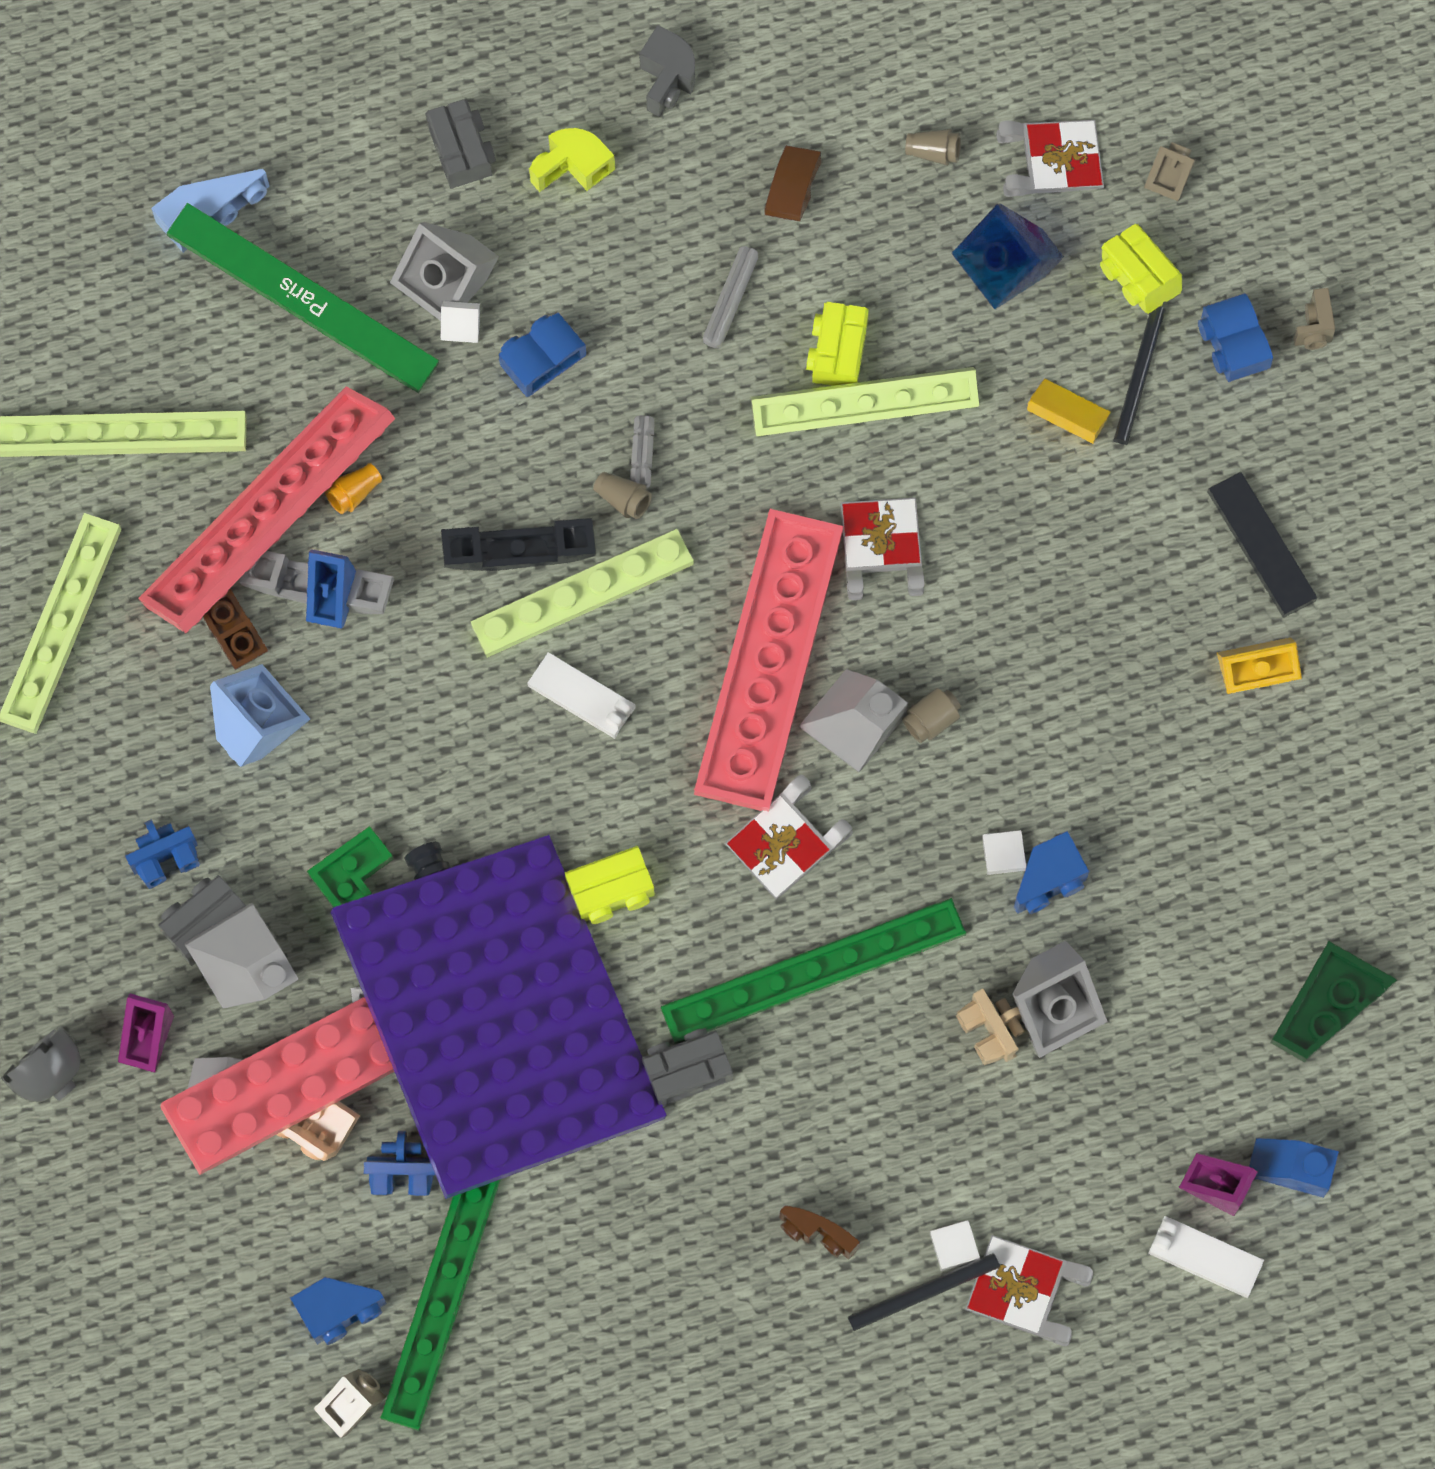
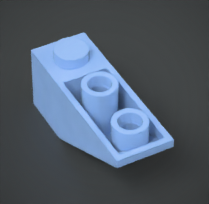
M263 169L179 186L151 209L156 223L166 234L186 203L191 204L219 223L227 226L235 220L238 210L248 203L252 205L259 202L266 195L267 188L270 186L266 172ZM172 240L183 253L187 250V248Z

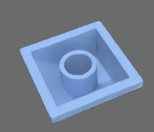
M263 664L215 680L210 686L216 739L240 767L261 760L310 720Z

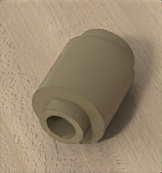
M936 688L908 709V715L902 721L909 733L919 743L926 739L931 741L960 719L957 710L961 708V705L949 690L942 692Z

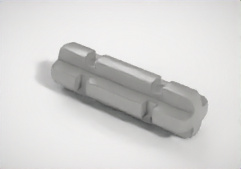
M639 415L634 419V434L636 435H633L630 480L643 484L648 488L651 485L650 469L652 468L654 442L651 435H654L655 423L653 417Z

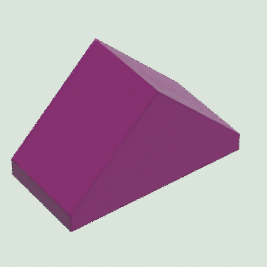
M131 993L128 995L118 1057L119 1063L156 1072L174 1018V1014L167 1003Z
M1196 1153L1179 1188L1235 1216L1257 1171L1251 1167Z

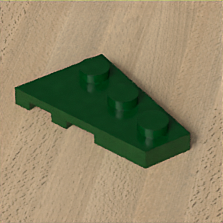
M1328 941L1270 1043L1306 1062L1396 984L1397 979Z

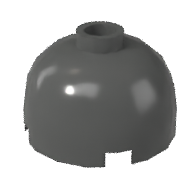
M59 1026L57 1030L51 1031L28 1050V1053L19 1061L20 1064L17 1067L12 1064L1 1076L4 1083L22 1099L30 1102H43L54 1096L59 1101L76 1087L72 1079L80 1069L81 1057L79 1049L66 1030Z

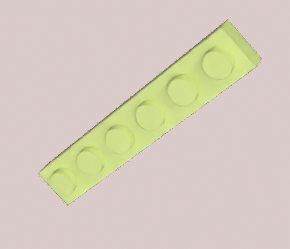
M974 367L751 397L756 436L979 407L976 370Z
M84 513L1 709L0 722L37 734L120 535L121 527L119 524Z
M675 529L470 621L471 626L488 658L694 565V562L678 529Z

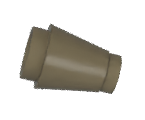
M951 129L907 134L906 155L946 166L949 165V162L958 163L961 150L960 133H952Z
M602 472L598 476L593 487L596 493L625 518L633 517L639 519L648 509L652 494L646 490L645 485L607 472Z

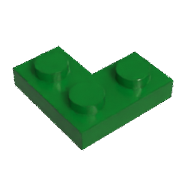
M369 826L307 870V873L330 905L336 907L372 895V892L363 881L394 859Z

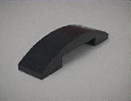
M592 518L554 521V526L483 532H479V527L441 529L444 568L500 571L564 564L596 556Z

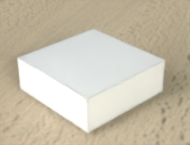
M443 301L441 306V340L478 343L480 304Z
M1021 830L984 834L982 836L987 875L1026 870Z
M968 1220L930 1231L941 1271L980 1259Z

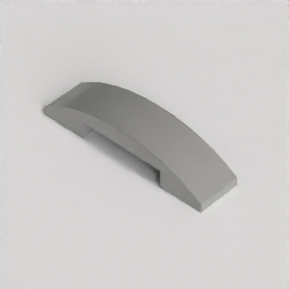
M266 551L255 562L254 566L243 574L239 583L265 594L307 604L308 564L291 561L285 554ZM357 569L346 603L349 613L384 614L394 582L393 576Z

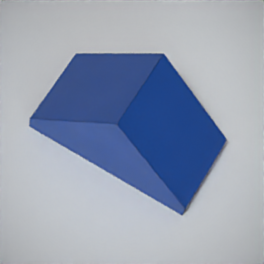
M313 549L309 551L307 622L341 629L344 627L349 613L346 603L356 573L354 566L347 556Z

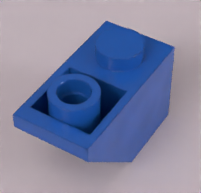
M1068 831L1033 847L1014 905L1017 914L1025 910L1029 914L1036 913L1050 904L1048 899L1062 893L1063 897H1069L1084 888L1083 882L1087 881L1089 870Z
M327 1277L290 1297L317 1345L325 1341L326 1345L337 1342L347 1335L346 1327L358 1320L361 1324L374 1320L382 1314L380 1307L387 1304L379 1290Z

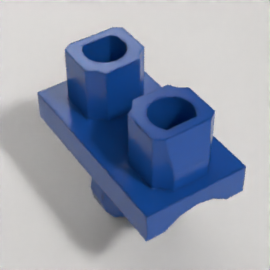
M152 819L144 822L149 833L135 839L139 849L125 856L134 875L138 874L148 889L154 888L167 880L160 863L174 857L181 873L188 872L200 865L195 849L198 844L189 826L177 832H174L171 823L156 829Z
M406 1131L397 1132L396 1142H382L381 1152L383 1154H396V1157L367 1156V1161H364V1174H369L371 1194L373 1195L393 1194L394 1175H409L408 1195L428 1196L431 1192L433 1178L436 1174L429 1157H407V1154H421L422 1142H407Z

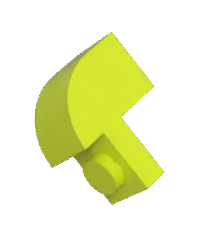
M565 128L548 136L551 152H543L533 160L529 173L530 182L539 192L567 171L588 191L615 170V158L603 142L591 132L579 128Z

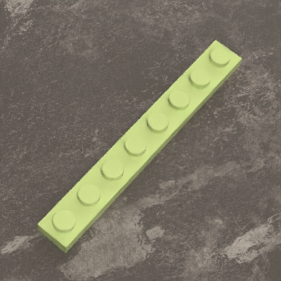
M245 411L0 416V457L246 451L247 416Z

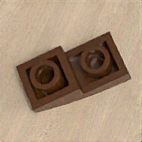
M785 146L770 187L765 206V215L801 221L811 199V184L821 164V151Z
M231 589L202 617L235 671L268 652L264 642L251 620L246 616Z
M786 1205L780 1210L779 1218L784 1221L780 1227L795 1242L802 1238L807 1244H810L820 1233L824 1237L820 1241L821 1244L833 1256L838 1258L843 1254L848 1260L860 1248V1241L825 1217L801 1208Z

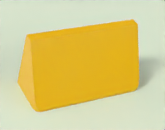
M1045 378L1031 396L1027 406V411L1094 444L1111 414L1110 411Z
M1291 637L1217 652L1227 694L1302 679L1297 643Z

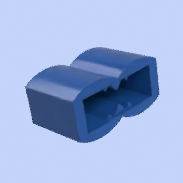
M1246 293L1203 307L1201 319L1198 320V327L1203 340H1211L1215 352H1212V360L1219 374L1224 372L1227 381L1231 382L1271 368L1273 355Z
M558 312L550 317L544 315L537 319L531 326L530 333L520 338L514 336L507 340L501 347L502 352L499 354V363L523 394L529 397L586 356V345Z

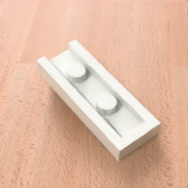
M549 652L527 683L531 689L614 739L635 709L634 703Z
M1164 1216L1148 1253L1246 1298L1249 1297L1264 1262L1261 1258L1167 1216Z

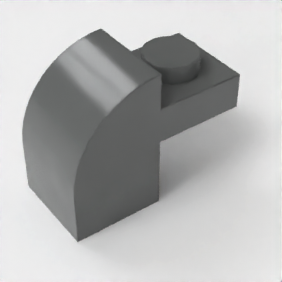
M657 25L639 53L640 69L658 77L648 92L646 100L647 111L660 117L666 107L668 109L674 107L679 98L680 89L691 95L695 85V58L691 47L683 38Z

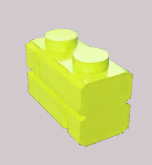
M1135 223L1124 230L1120 236L1116 235L1101 247V269L1110 281L1116 279L1123 286V295L1130 305L1135 306L1138 304L1145 313L1149 314L1159 306H1162L1163 302H1168L1181 293L1182 274L1138 224Z
M826 302L824 303L823 314L815 313L812 336H818L817 349L809 348L806 370L813 371L812 383L835 386L858 382L869 309L860 306H845L840 303Z
M638 846L565 872L566 881L581 919H585V921L590 920L592 924L602 923L612 918V911L626 906L629 911L642 908L650 903V897L655 896L652 880Z

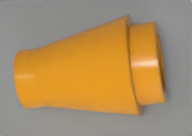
M368 463L363 468L337 478L332 486L325 491L326 498L338 513L353 512L375 486L382 482L381 474L374 465Z

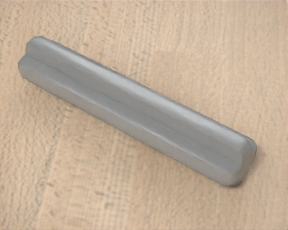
M747 246L739 248L703 335V343L709 347L719 349L723 345L758 260V252L753 248Z

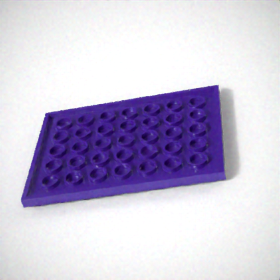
M550 835L332 908L331 915L445 1199L647 1127L666 1118V1112L663 1105L658 1104L642 1061V1055L586 921L580 917L565 878V871Z

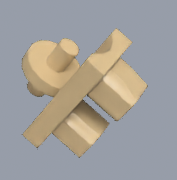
M981 989L973 993L972 1001L957 1012V1020L966 1034L983 1024L987 1028L991 1036L981 1040L974 1046L984 1065L999 1061L1002 1058L1008 1062L1017 1057L1015 1053L1019 1049L1006 1027L1010 1028L1014 1037L1023 1034L1025 1031L1018 1021L1022 1018L1018 1007L1011 1009L1006 998H1003L995 1003L1002 1014L999 1016L985 990Z

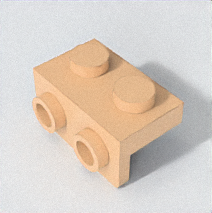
M338 1101L276 1135L286 1139L290 1138L301 1146V1151L306 1156L314 1160L326 1161L337 1155L360 1115Z

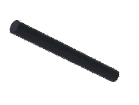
M1161 306L1149 313L1113 442L1128 445L1166 311Z
M992 1253L848 1316V1320L853 1331H856L1000 1268L996 1255Z

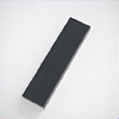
M1242 472L1208 488L1207 493L1282 617L1285 618L1316 602L1318 597Z

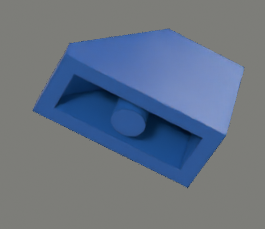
M1256 1138L1249 1167L1257 1171L1254 1179L1324 1198L1330 1189L1339 1151L1297 1140Z

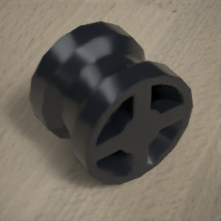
M434 841L423 844L410 851L404 857L407 866L413 868L416 873L414 880L451 868L449 862L443 861L441 856L443 850L439 842Z

